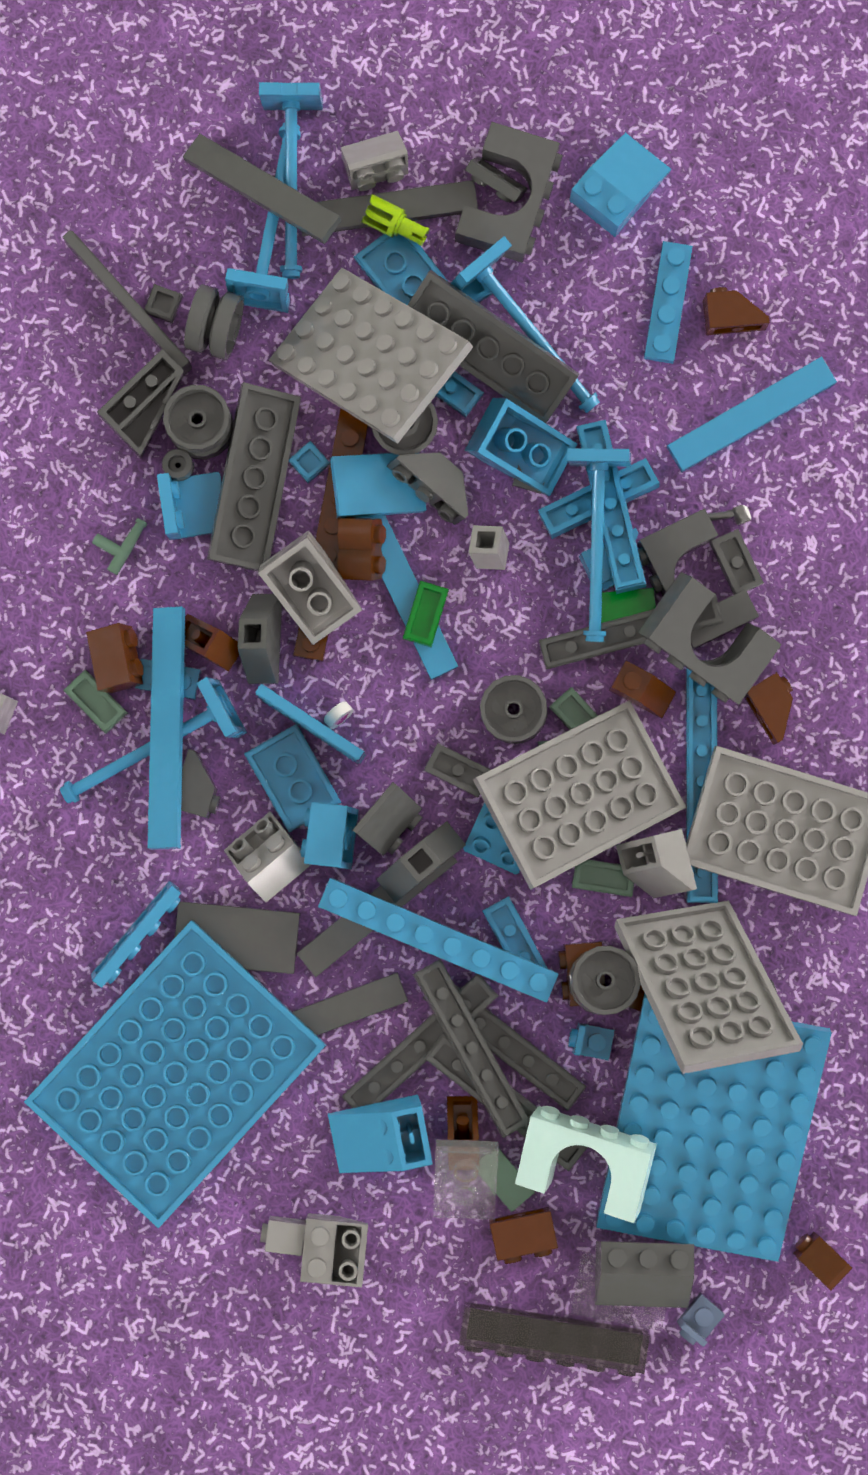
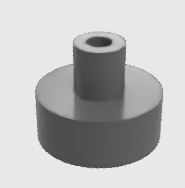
M173 449L164 456L162 468L165 473L170 474L172 480L184 481L192 475L194 462L186 451Z

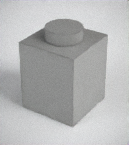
M473 525L468 553L476 569L505 570L509 540L503 527Z
M270 1216L268 1224L263 1223L260 1242L266 1243L265 1252L302 1256L306 1220Z

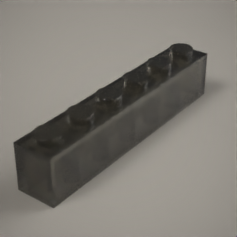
M464 1301L459 1345H463L464 1349L470 1352L481 1353L483 1349L495 1350V1354L502 1357H513V1354L526 1355L525 1359L533 1362H544V1358L556 1360V1364L565 1367H574L575 1363L587 1365V1369L592 1371L605 1372V1368L618 1370L617 1373L620 1375L635 1377L636 1373H645L650 1336L647 1330Z

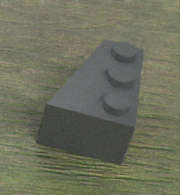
M162 349L97 411L98 416L140 459L164 415V408L169 398L176 392L184 376V370Z

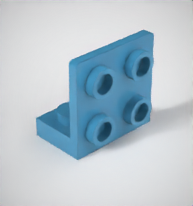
M213 472L194 475L184 481L172 480L169 473L157 474L165 534L169 540L212 534L222 484L220 473Z
M484 802L463 850L513 874H518L520 869Z

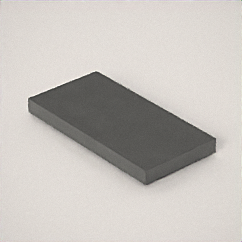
M179 902L175 937L193 920L246 970L294 974L300 913Z

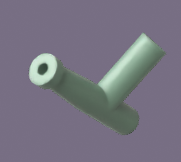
M139 518L136 519V524L121 546L99 533L96 534L92 541V544L114 556L107 570L115 575H118L143 528L147 526V523Z

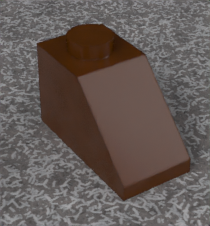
M726 287L713 288L709 293H706L703 299L706 336L766 330L770 323L769 316L737 290L728 291Z
M187 613L185 617V647L229 672L239 657L238 641L220 629Z
M628 661L622 664L609 689L610 692L627 701L630 700L631 703L661 719L676 694V691L653 674Z
M777 672L753 686L744 697L773 745L784 739L793 697L790 694L793 689L789 681L784 676L780 677Z
M447 1096L449 1169L480 1168L478 1101L473 1096Z
M815 1232L811 1235H803L795 1244L797 1250L793 1254L830 1291L852 1269Z

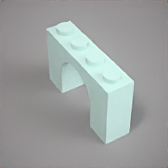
M538 1106L530 1116L515 1184L544 1194L552 1183L559 1152L569 1146H586L602 1155L611 1171V1185L604 1214L634 1223L641 1211L657 1144L650 1142L643 1135H628L619 1132L618 1128L611 1125L600 1126L589 1122L583 1116H569L560 1113L557 1108L552 1106Z

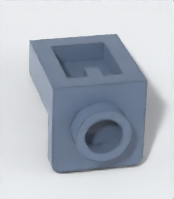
M699 1293L677 1320L678 1325L682 1329L679 1334L690 1344L694 1345L698 1342L704 1347L707 1344V1336L725 1314L704 1295Z

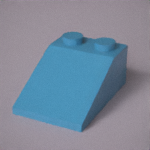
M625 132L572 188L569 201L616 237L669 174L671 168Z
M492 398L465 451L502 473L518 479L546 496H550L568 463L567 448H576L578 444L507 398Z

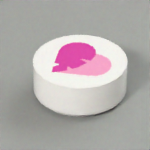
M343 701L325 715L324 722L331 730L335 729L349 718L354 710L347 702Z

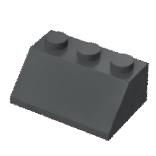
M596 1241L595 1305L688 1308L694 1280V1244Z

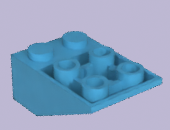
M418 1094L328 1113L339 1173L405 1171L433 1165L422 1105Z

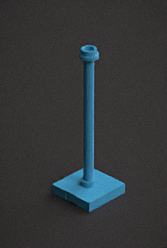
M259 82V97L263 110L285 111V184L297 190V111L323 110L320 83ZM285 221V265L280 266V272H282L283 278L298 279L302 272V266L297 265V228Z
M284 122L278 132L279 136L283 139L275 178L285 183ZM297 124V141H298V140L300 139V137H301V132L299 131V130H300V126H299L298 124ZM268 211L256 273L227 268L225 277L227 292L230 291L243 295L245 306L288 313L290 305L288 279L268 275L279 217Z
M503 236L462 270L451 284L462 291L475 279L480 283L483 281L528 338L564 363L492 274L494 270L491 266L512 246L506 237ZM576 379L570 389L581 401V404L578 406L579 409H583L588 413L600 403L597 398L598 395L596 392L590 395L581 382Z
M567 448V462L570 466H590V471H593L589 631H583V635H586V641L604 642L606 631H601L605 471H608V467H631V453L629 449Z
M206 677L197 682L196 684L208 704L206 706L207 710L183 723V737L211 721L218 723L224 736L227 738H239L246 734L247 731L220 680ZM150 742L74 784L70 781L65 782L64 786L60 788L64 800L68 804L78 802L80 800L79 794L150 756Z

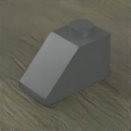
M188 749L182 768L181 811L209 819L211 813L216 814L221 797L216 796L218 789L198 752Z

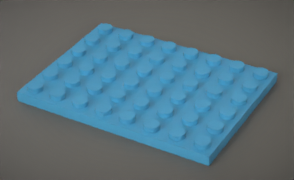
M191 920L31 1093L24 1103L159 1228L327 1044L196 922Z
M644 994L616 1128L619 1129V1132L628 1135H643L650 1142L656 1143L657 1146L641 1211L634 1223L604 1214L611 1185V1171L608 1165L596 1228L680 1244H694L696 1247L779 1262L832 1034L830 1028L792 1021L803 1042L800 1052L682 1074L652 1007Z

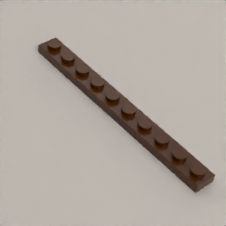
M340 409L332 456L363 455L368 425L343 409ZM330 464L316 540L338 571V522L340 518H337ZM299 627L293 656L324 662L329 634L313 645Z

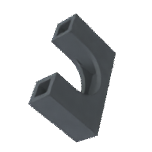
M491 122L482 150V159L519 172L529 185L530 197L520 210L509 215H496L464 205L455 232V242L487 251L505 236L512 246L502 257L523 263L525 254L531 256L536 238L531 237L534 226L540 228L545 210L540 209L543 199L549 200L554 182L549 180L552 171L558 173L563 155L558 153L560 143Z
M705 508L640 539L637 543L641 565L648 566L652 574L649 577V581L656 593L661 592L662 596H664L675 581L676 564L683 555L711 542L718 536ZM746 589L718 602L723 623L691 632V646L693 650L759 617Z
M680 572L638 633L646 638L644 644L654 652L659 654L663 650L669 655L667 661L679 670H682L684 667L690 670L692 673L689 677L702 687L706 683L714 689L711 694L724 703L730 699L740 704L781 647V644L759 627L747 622L724 654L712 660H699L691 646V632L696 620L715 594L693 577Z

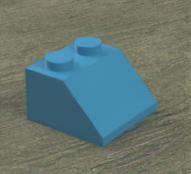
M311 802V808H307L304 819L305 827H308L307 839H303L301 845V857H304V864L352 870L356 833L353 829L357 825L359 809L343 805Z

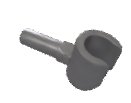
M739 505L724 512L708 514L711 521L734 517L737 525L751 520V514L745 505Z

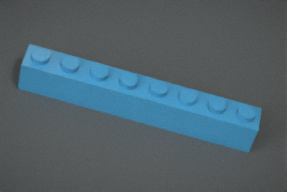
M334 878L329 879L318 905L319 908L546 1003L559 975L556 971Z

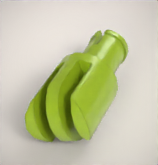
M376 195L371 196L369 201L371 205L367 206L366 216H363L361 223L392 238L399 234L420 246L424 244L427 238L425 235L429 233L430 228L406 218L407 214H405L404 209Z

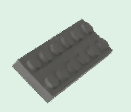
M432 270L428 272L408 303L409 307L471 343L473 346L472 350L459 366L544 423H547L580 375Z
M245 382L241 384L207 560L259 571L260 565L270 558L301 401L300 396Z

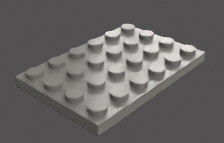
M341 267L273 353L269 361L279 370L398 444L472 350L473 346L465 338Z
M630 700L473 779L530 890L687 808Z
M714 746L686 842L691 866L848 915L857 916L868 878V792L723 747Z
M729 900L616 919L614 928L625 952L634 959L638 967L641 986L682 1074L801 1051L803 1042Z

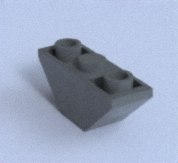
M440 452L400 454L387 465L397 480L407 483L415 490L416 496L423 502L430 503L438 510V515L446 522L455 525L468 516L463 472Z
M252 594L239 618L238 652L248 684L279 683L282 604L274 594Z
M446 821L399 858L376 880L396 903L466 846V844Z

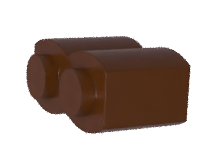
M352 517L339 519L337 566L338 572L343 579L366 581L381 579L386 569V560L381 550L382 544L386 539V529L382 524V519Z

